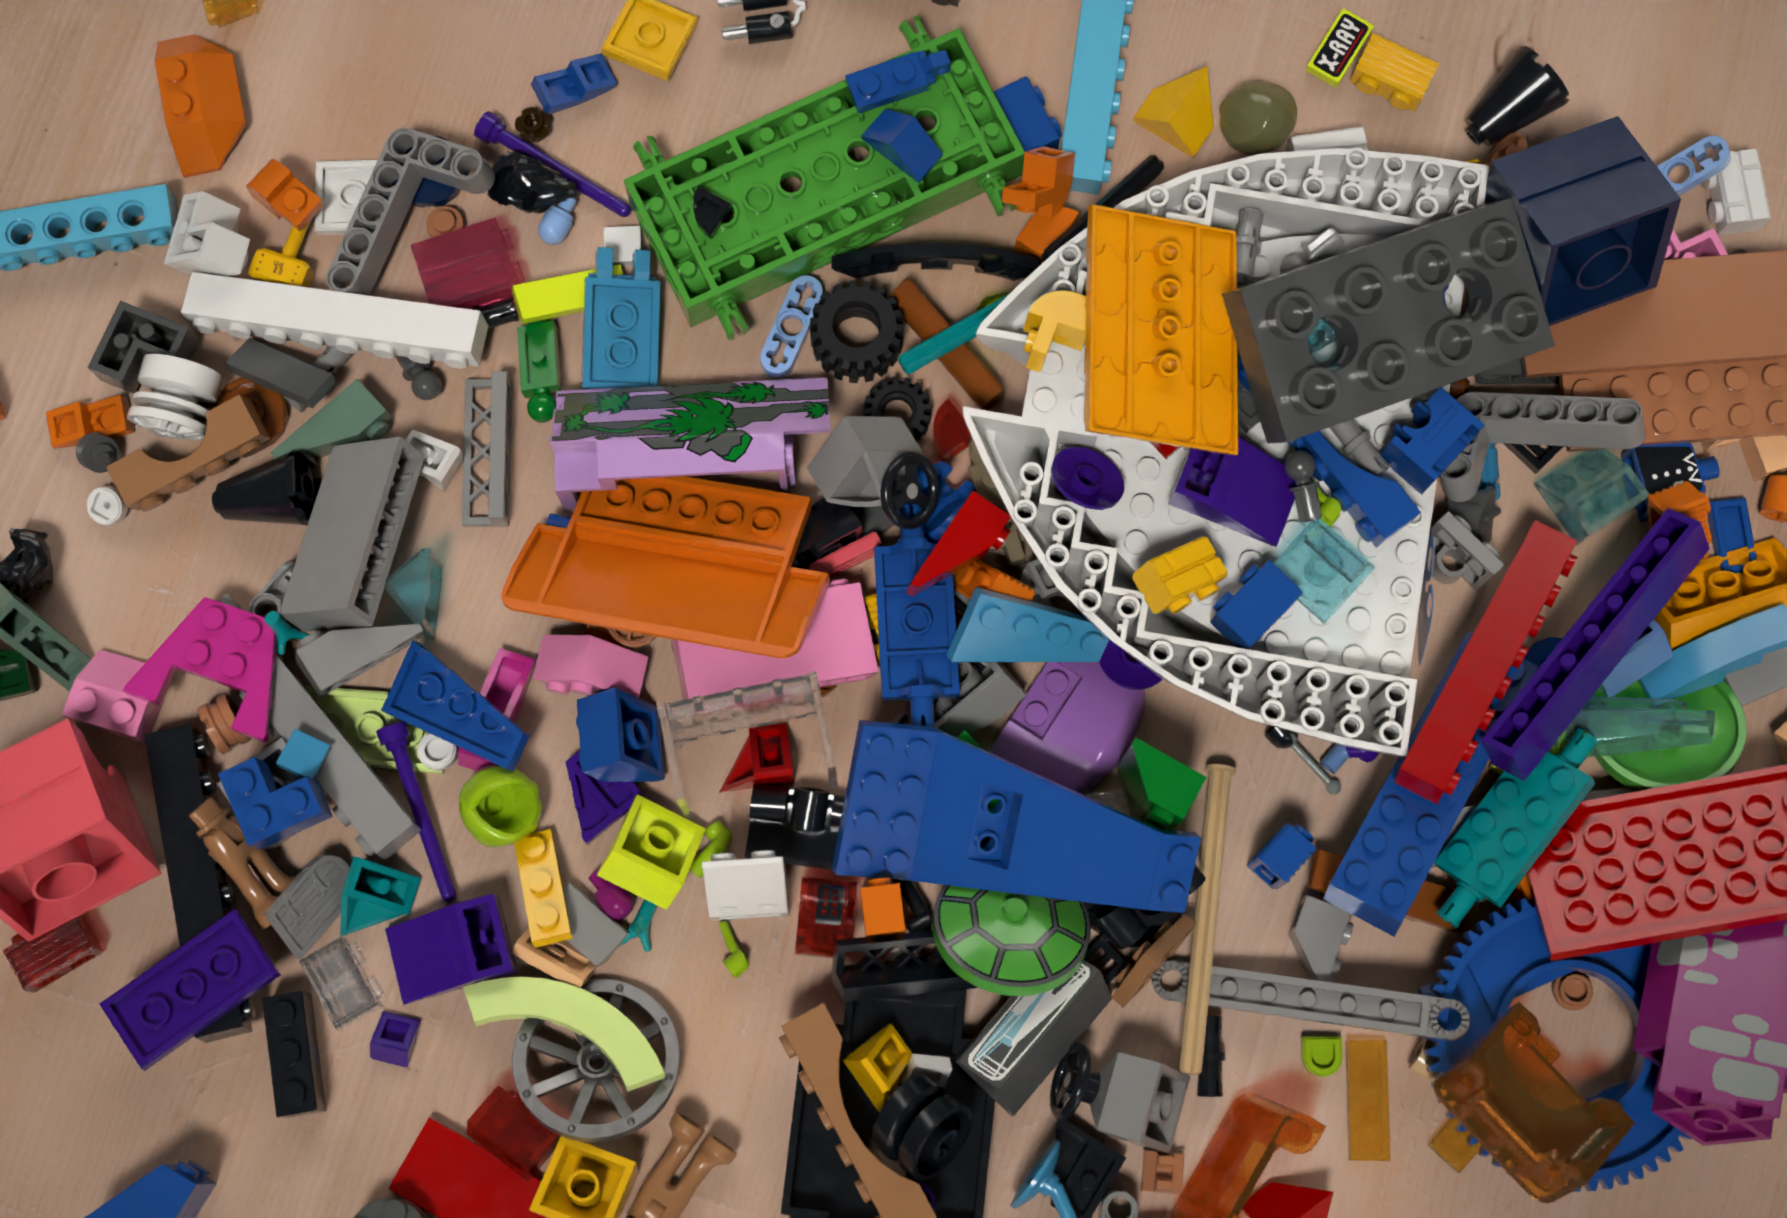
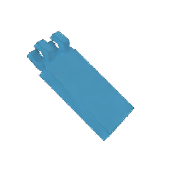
M598 247L595 252V273H588V277L584 279L581 389L657 386L660 281H655L656 277H650V250L635 249V253L632 256V276L612 275L613 248Z

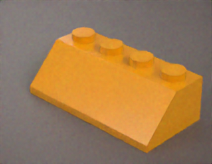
M1776 538L1754 544V548L1748 549L1746 546L1727 552L1725 557L1717 555L1700 560L1654 618L1665 631L1671 650L1673 651L1708 633L1784 604L1787 608V550ZM1755 551L1757 560L1749 562V553ZM1728 559L1729 566L1743 564L1745 566L1743 573L1735 574L1730 571H1721L1720 563Z

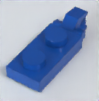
M946 50L931 53L927 56L925 51L913 52L845 75V81L857 113H863L928 91V86L936 83L935 77L950 72L951 62Z

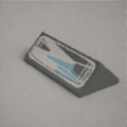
M1083 960L1076 973L1062 985L1041 994L1011 996L955 1062L1010 1116H1014L1066 1055L1070 1046L1076 1043L1112 1000V995L1101 971Z

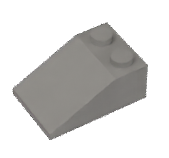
M420 624L331 630L324 635L318 630L299 641L300 645L298 646L299 649L296 650L295 660L320 699L408 647L412 640L418 641L424 630Z

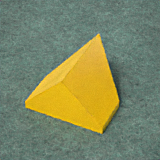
M1208 66L1153 89L1133 117L1134 122L1193 159L1214 129Z
M890 1023L847 1056L843 1062L878 1112H880L888 1098L899 1087L904 1068L908 1064L912 1052L892 1023Z

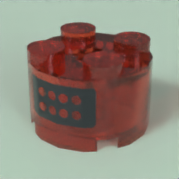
M802 876L795 955L833 958L835 940L853 938V912L856 901L857 882ZM850 952L845 953V958H850Z

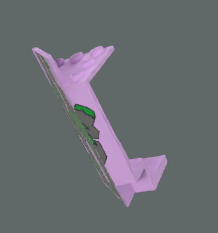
M828 377L556 390V409H554L552 420L554 435H550L549 443L554 452L555 491L564 509H575L579 499L578 491L618 489L617 479L778 472L780 492L789 493L788 487L796 486L793 434L830 432Z

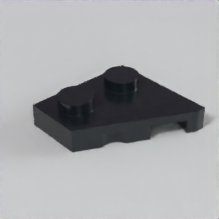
M1058 1120L1055 1140L1060 1142V1152L1054 1173L1060 1177L1058 1181L1063 1184L1077 1218H1091L1126 1157L1069 1121ZM1051 1198L1050 1206H1052V1207H1054V1208L1056 1209V1207H1055V1205H1054V1203H1053V1200H1052V1198Z

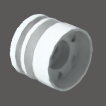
M146 354L143 357L137 380L141 385L152 390V392L143 391L133 394L132 401L138 406L129 408L127 419L137 426L163 437L202 441L206 432V425L202 423H207L206 412L208 410L198 405V403L212 404L217 401L223 377L215 370L187 359L163 354Z

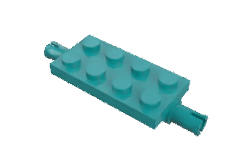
M1577 728L1575 734L1559 755L1547 752L1525 781L1506 771L1502 773L1434 862L1440 870L1456 880L1455 884L1457 886L1442 907L1436 912L1441 919L1447 923L1451 922V926L1458 928L1459 923L1476 901L1489 900L1498 907L1504 904L1595 785L1591 776L1578 769L1593 748L1599 744L1592 735L1587 732L1583 735L1584 730Z

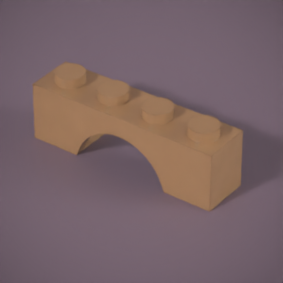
M239 394L206 412L207 426L205 436L199 447L186 458L173 462H164L152 453L138 449L106 466L126 507L142 510V512L150 511L163 503L162 498L175 491L176 494L190 490L197 484L195 480L207 473L209 476H213L229 468V461L239 456L246 458L263 449L261 444L271 438L251 400Z

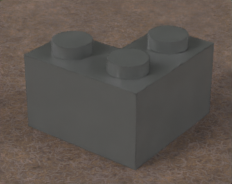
M120 301L87 368L100 381L134 394L140 384L137 379L143 357L146 354L170 355L191 361L200 341L189 327Z

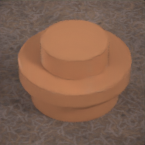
M441 206L429 214L426 227L434 240L441 243H449L456 240L462 234L464 221L461 214L455 208Z
M1573 971L1555 980L1553 995L1561 1007L1575 1011L1585 1008L1590 1003L1593 997V987L1590 980L1584 974Z

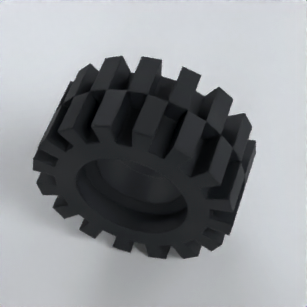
M898 376L892 377L890 382H887L886 379L879 381V386L876 387L874 385L870 389V395L866 396L864 416L884 417L883 409L889 402L894 400L904 401L912 410V417L906 423V426L918 443L921 440V436H925L931 420V403H929L927 392L923 393L922 386L919 383L913 385L911 384V379L906 377L904 381H898Z

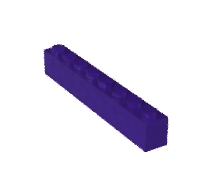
M1666 509L1481 739L1494 766L1523 781L1527 779L1710 548L1700 521L1672 509Z

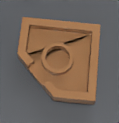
M1185 914L1173 925L1169 921L1165 922L1153 936L1156 942L1151 944L1147 940L1132 957L1137 963L1135 965L1132 962L1128 964L1116 978V981L1121 985L1111 998L1121 1007H1124L1152 979V975L1163 965L1167 958H1170L1180 947L1196 924Z

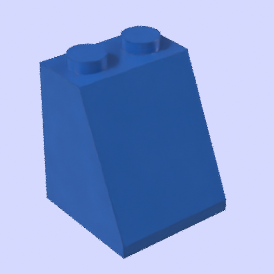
M182 1161L174 1164H161L85 1218H196L216 1183L207 1178L210 1173L207 1169L193 1161H188L187 1164Z

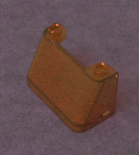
M1518 1002L1500 1016L1443 1072L1434 1083V1092L1440 1102L1527 1194L1539 1202L1548 1204L1586 1185L1635 1122L1616 1101L1596 1098L1588 1103L1532 1045L1540 1036L1541 1029L1536 1017Z
M1254 1093L1243 1094L1237 1097L1229 1107L1182 1191V1195L1180 1194L1176 1201L1171 1218H1239L1241 1210L1274 1151L1281 1147L1294 1154H1305L1314 1148L1326 1126L1306 1114Z

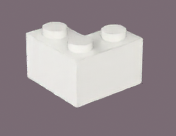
M204 191L184 195L164 264L190 276L192 272L219 276L241 274V271L248 262L249 254L247 249L250 242L249 238L237 233L239 229V222L237 220L241 209Z

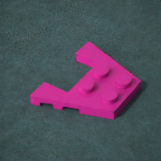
M204 597L129 680L123 691L127 695L159 706L176 669L239 690L246 694L231 729L241 735L267 743L270 733L268 727L269 712L272 710L273 700L271 695L273 673H275L278 644L276 634L265 623V617Z

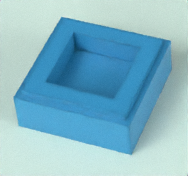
M294 729L276 765L301 778L308 776L315 779L331 746Z

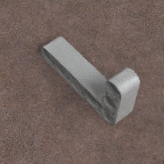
M399 128L393 131L384 145L327 271L326 282L328 287L332 291L370 296L423 177L472 194L485 193L494 184L495 173L480 153L472 148L410 128ZM413 147L409 153L405 154L409 148ZM445 157L442 163L436 165L441 158ZM478 167L475 173L468 176L472 169ZM398 180L393 187H390L394 181ZM380 213H383L381 218L375 221L376 217ZM368 246L367 250L360 254L361 250ZM353 279L351 285L345 288L347 282Z
M1489 392L1465 393L1456 400L1485 426L1440 475L1444 493L1451 501L1465 502L1476 495L1479 488L1489 443L1607 449L1636 448L1646 438L1642 407L1637 401L1628 398Z

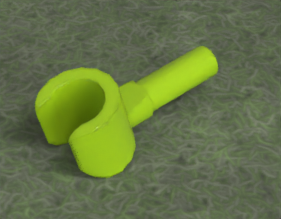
M1317 486L1316 489L1322 513L1321 518L1318 520L1326 527H1331L1340 517L1341 505L1335 498L1327 497Z
M723 921L719 923V927L727 948L732 954L722 962L733 977L737 978L749 968V961L736 943L728 921Z

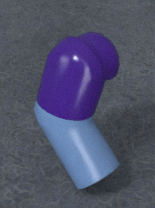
M1335 744L1320 761V764L1327 771L1335 774L1348 758H1360V760L1368 763L1374 761L1378 753Z

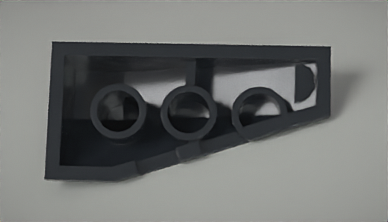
M825 498L812 505V511L809 514L791 567L809 570V564L862 538V524L849 506L829 503Z

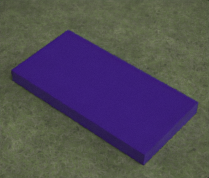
M234 909L99 1003V1005L140 1068L146 1071L281 974L239 911Z

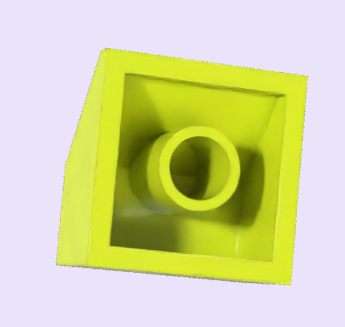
M637 794L606 853L597 876L667 910L685 882L706 828Z

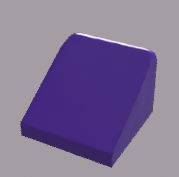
M383 1011L370 1041V1057L374 1060L407 1067L412 1056L421 1020Z

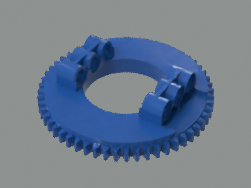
M1533 897L1531 905L1525 898L1516 901L1517 910L1511 904L1503 906V917L1496 911L1489 913L1490 925L1480 920L1475 923L1478 934L1471 930L1463 934L1468 945L1457 942L1452 946L1458 956L1448 955L1444 957L1443 961L1447 964L1449 970H1437L1436 975L1443 982L1441 985L1434 984L1430 987V990L1439 998L1454 999L1461 1002L1467 1008L1470 1015V1027L1467 1033L1460 1039L1447 1041L1422 1037L1432 1041V1047L1423 1051L1424 1055L1431 1056L1434 1060V1063L1426 1067L1427 1071L1435 1072L1438 1076L1431 1083L1432 1088H1442L1444 1092L1437 1101L1438 1103H1449L1451 1106L1445 1116L1447 1118L1457 1117L1460 1120L1455 1127L1456 1132L1468 1130L1469 1135L1466 1143L1474 1145L1479 1142L1481 1146L1478 1154L1481 1157H1486L1493 1153L1491 1164L1495 1167H1500L1507 1162L1506 1174L1515 1175L1521 1169V1181L1531 1182L1536 1175L1537 1186L1547 1187L1550 1180H1552L1554 1190H1564L1566 1183H1568L1570 1191L1580 1192L1583 1183L1587 1191H1597L1599 1181L1603 1189H1613L1614 1179L1619 1185L1629 1184V1174L1634 1179L1644 1178L1643 1167L1649 1172H1656L1658 1166L1655 1158L1662 1163H1669L1671 1157L1668 1149L1674 1152H1681L1683 1150L1678 1137L1692 1140L1691 1137L1651 1112L1659 1066L1637 1052L1635 1066L1629 1080L1608 1087L1593 1097L1569 1105L1566 1109L1559 1111L1540 1103L1520 1086L1509 1068L1503 1047L1504 1020L1512 1000L1573 971L1589 974L1612 988L1625 1003L1632 1016L1635 1028H1637L1651 944L1550 961ZM1449 1008L1440 1012L1438 1024L1443 1030L1454 1031L1461 1025L1462 1018L1458 1011Z

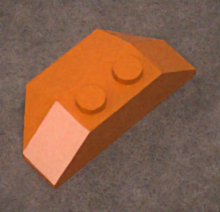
M194 34L159 41L154 59L166 127L182 176L187 178L220 171L225 163V158L233 149L247 124L235 58L230 52Z

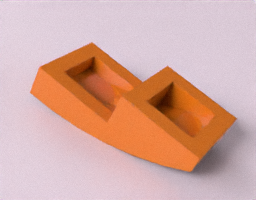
M119 394L91 404H84L78 401L46 411L51 446L56 449L77 446L83 436L93 432L104 434L111 439L134 433L133 423L127 419L130 408L128 397Z

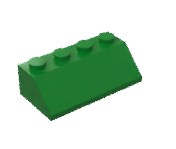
M1138 738L1134 739L1117 766L1130 816L1158 829L1174 830L1184 820L1207 778Z

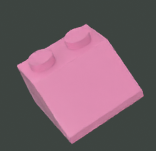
M100 649L75 678L62 715L75 723L146 744L145 734L152 733L167 690L159 706L127 695L123 691L125 685L145 663Z

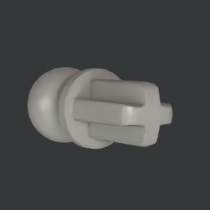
M1332 227L1328 228L1307 246L1304 243L1301 245L1305 251L1302 255L1294 254L1286 257L1281 263L1280 274L1328 258L1343 246V239Z

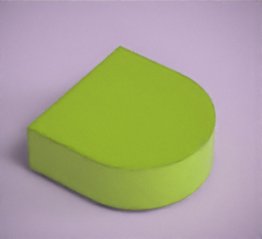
M1300 1037L1301 1061L1304 1068L1310 1074L1317 1077H1325L1334 1074L1340 1068L1342 1063V1037Z

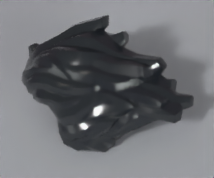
M508 152L496 159L492 167L495 173L494 184L487 193L489 198L499 205H513L529 214L532 212L536 214L543 213L548 210L549 206L567 201V198H576L578 194L577 190L574 189L575 183L568 181L567 178L562 176L561 172L549 168L538 159L518 152Z
M11 528L9 530L10 539L15 549L0 562V583L27 604L35 590H41L42 585L46 582L53 584V565L50 548L45 540L48 535L45 532L30 529Z

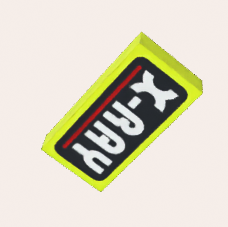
M1343 8L1311 58L1305 71L1337 88L1371 34L1374 25Z

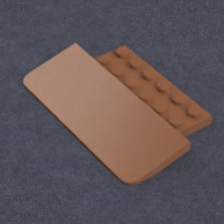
M1787 250L1664 260L1657 287L1549 326L1555 346L1521 358L1524 378L1559 376L1561 396L1628 398L1637 401L1642 407L1646 428V438L1640 446L1787 435ZM1566 446L1567 452L1607 449Z

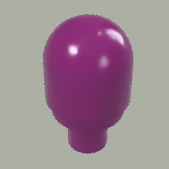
M599 869L592 873L588 879L597 889L594 896L597 898L596 902L603 911L613 919L627 917L634 907L633 897L629 891L597 876Z

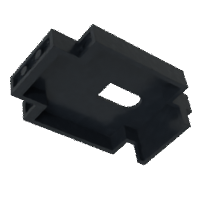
M954 990L846 1002L843 1025H835L843 1038L840 1055V1087L844 1106L853 1128L869 1149L871 1127L874 1126L879 1112L843 1060L886 1025L892 1023L913 1054L950 1057L952 1071L944 1086L946 1095L949 1094L957 1097L971 1108L973 1113L972 1128L965 1144L955 1159L936 1177L924 1181V1183L928 1184L934 1192L935 1207L933 1211L937 1218H983L995 1100L955 1062L973 1041L961 1038L966 991ZM800 1061L798 1065V1073L804 1070ZM797 1074L781 1214L789 1215V1218H874L880 1215L877 1208L871 1202L865 1204L854 1183V1181L860 1179L854 1164L848 1167L845 1166L835 1145L841 1142L835 1128L827 1131L816 1111L817 1108L823 1106L816 1092L808 1095ZM906 1172V1178L913 1181L916 1180Z

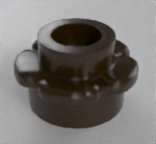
M528 107L522 110L521 116L516 118L515 128L516 131L521 133L520 136L524 140L540 142L550 132L549 123L551 119L544 110L539 111L536 107ZM532 121L537 123L534 127L530 126Z

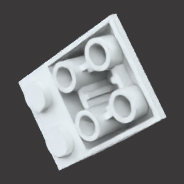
M775 851L751 852V859L737 860L733 853L711 855L710 862H702L709 918L711 921L789 916L786 867L783 857H776Z

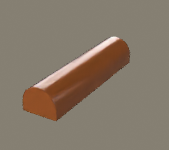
M906 279L888 297H894L897 301V310L901 309L904 321L922 342L951 327L911 280ZM965 343L938 358L939 362L981 410H989L1005 398L1004 389Z

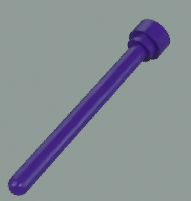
M487 111L479 119L474 130L476 138L486 144L491 142L493 144L500 143L514 152L538 159L549 168L561 172L562 176L567 178L568 181H573L576 185L574 187L576 190L617 215L627 217L631 214V206L507 131L506 125L502 123V118Z
M402 721L383 727L376 731L380 745H385L387 752H392L415 822L421 829L419 834L441 898L445 902H452L456 898V890L406 748L409 745L408 737L411 736L407 723Z

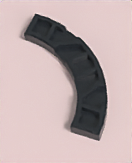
M914 243L865 248L832 256L831 269L860 279L871 275L895 272L901 264L921 263V270H952L953 264L974 266L977 273L1015 281L1028 277L1041 265V259L1014 251L985 246Z

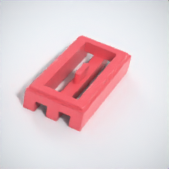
M872 532L809 564V570L829 573L830 579L873 557L874 547L882 546V542L877 532Z

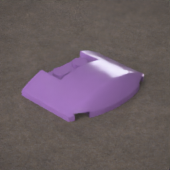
M1047 662L1026 694L1027 696L1022 700L1011 719H1009L989 752L1080 794L1088 790L1091 791L1113 771L1131 745L1143 716L1145 689L1131 690L1118 686L1105 675L1099 662Z

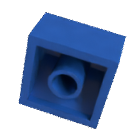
M616 687L577 700L578 715L576 725L579 730V763L582 767V773L603 782H653L665 780L658 707Z

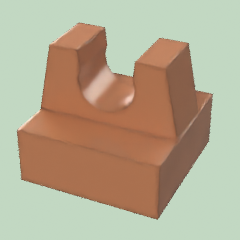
M1144 1150L1141 1191L1182 1195L1185 1154H1168Z

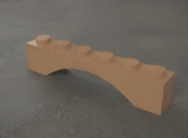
M822 1003L781 1025L785 1034L780 1036L779 1040L789 1059L797 1055L804 1069L797 1074L808 1095L816 1092L823 1106L817 1108L816 1111L827 1131L835 1128L841 1140L835 1147L846 1167L854 1164L860 1176V1179L854 1181L863 1201L866 1204L872 1200L880 1214L874 1218H937L920 1184L898 1174L882 1163L865 1146L853 1128L844 1106L840 1087V1055L843 1038L825 1004Z

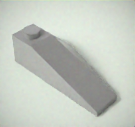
M958 662L960 696L933 700L935 728L954 737H958L964 730L970 735L999 720L1027 695L1002 662H980L986 666L983 671L973 662ZM910 708L907 711L899 712L891 723L911 725ZM921 719L922 726H924L923 719Z

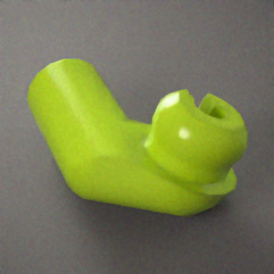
M715 821L705 830V836L712 842L694 858L690 870L699 878L703 877L702 862H710L711 855L725 853L732 839L730 828L726 829L721 821Z

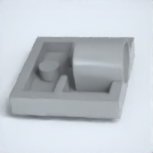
M1448 511L1430 529L1434 538L1436 553L1434 555L1432 576L1439 583L1452 584L1462 577L1477 591L1505 565L1499 560L1500 555L1497 550L1487 542L1481 543L1471 533L1472 528L1458 515L1453 516ZM1449 556L1455 559L1458 564V571L1448 570L1443 565V557Z

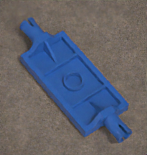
M909 504L902 505L898 509L900 515L910 518ZM913 504V517L918 515L922 510L916 504ZM922 525L910 530L900 528L901 539H898L897 544L874 547L882 701L905 699L910 701L911 725L922 726L921 719H923L924 726L935 728L933 700L960 696L958 662H951L946 656L956 634L954 586L952 574L912 597L905 593L937 545L928 542V539L924 537Z

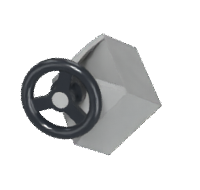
M844 416L807 466L809 473L827 502L853 507H883L888 519L901 529H916L925 524L933 515L939 499L940 486L937 472L930 460L921 454V448L901 417ZM917 465L924 471L927 478V496L921 492L920 485L917 482ZM909 502L915 503L922 510L912 518H905L897 512V509Z
M1081 1042L1072 1044L1069 1051L1058 1063L1053 1076L1050 1090V1108L1053 1116L1058 1120L1068 1119L1077 1110L1082 1101L1090 1104L1097 1131L1126 1142L1170 1154L1190 1076L1162 1063L1118 1052L1099 1073L1090 1071L1091 1056L1088 1047ZM1077 1055L1079 1056V1067H1077Z

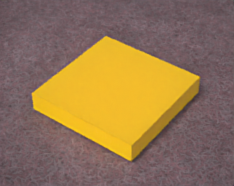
M627 0L601 47L602 55L668 82L698 25V17L657 0Z

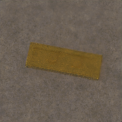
M1346 1040L1348 1160L1390 1161L1387 1041Z

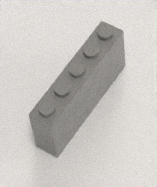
M401 437L333 446L279 612L280 616L304 632L373 626L425 457L424 454Z

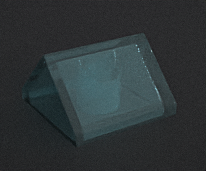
M1321 519L1312 521L1273 563L1304 592L1297 601L1323 624L1329 620L1376 568Z
M422 548L388 576L385 590L414 624L421 625L425 637L435 640L443 565L431 549Z

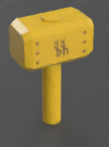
M310 222L301 231L292 226L281 253L265 248L258 249L248 270L252 280L309 288L314 278V272L305 261L296 259V256Z

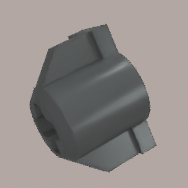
M1488 486L1484 490L1478 489L1476 495L1465 502H1454L1449 499L1445 506L1444 515L1449 511L1453 516L1458 515L1462 517L1472 528L1471 533L1481 543H1488L1492 539L1493 519L1501 513V509L1495 507L1496 487Z

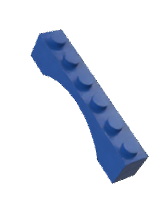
M1240 357L1237 362L1238 380L1246 390L1250 391L1249 382ZM1320 431L1287 442L1293 450H1303L1313 456L1316 464L1313 476L1318 481L1323 480L1332 491L1331 497L1339 501L1341 510L1344 512L1348 511L1355 520V528L1359 535L1366 542L1371 541L1376 548L1411 523L1421 513L1398 482L1378 477L1358 468L1340 455L1323 437Z

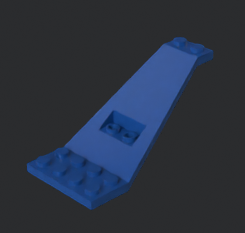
M859 720L832 871L835 875L891 878L1142 910L1185 913L1201 837L1196 832L1155 828L937 728ZM993 799H998L997 805L988 809L989 802ZM990 836L989 843L981 846V840L984 837Z

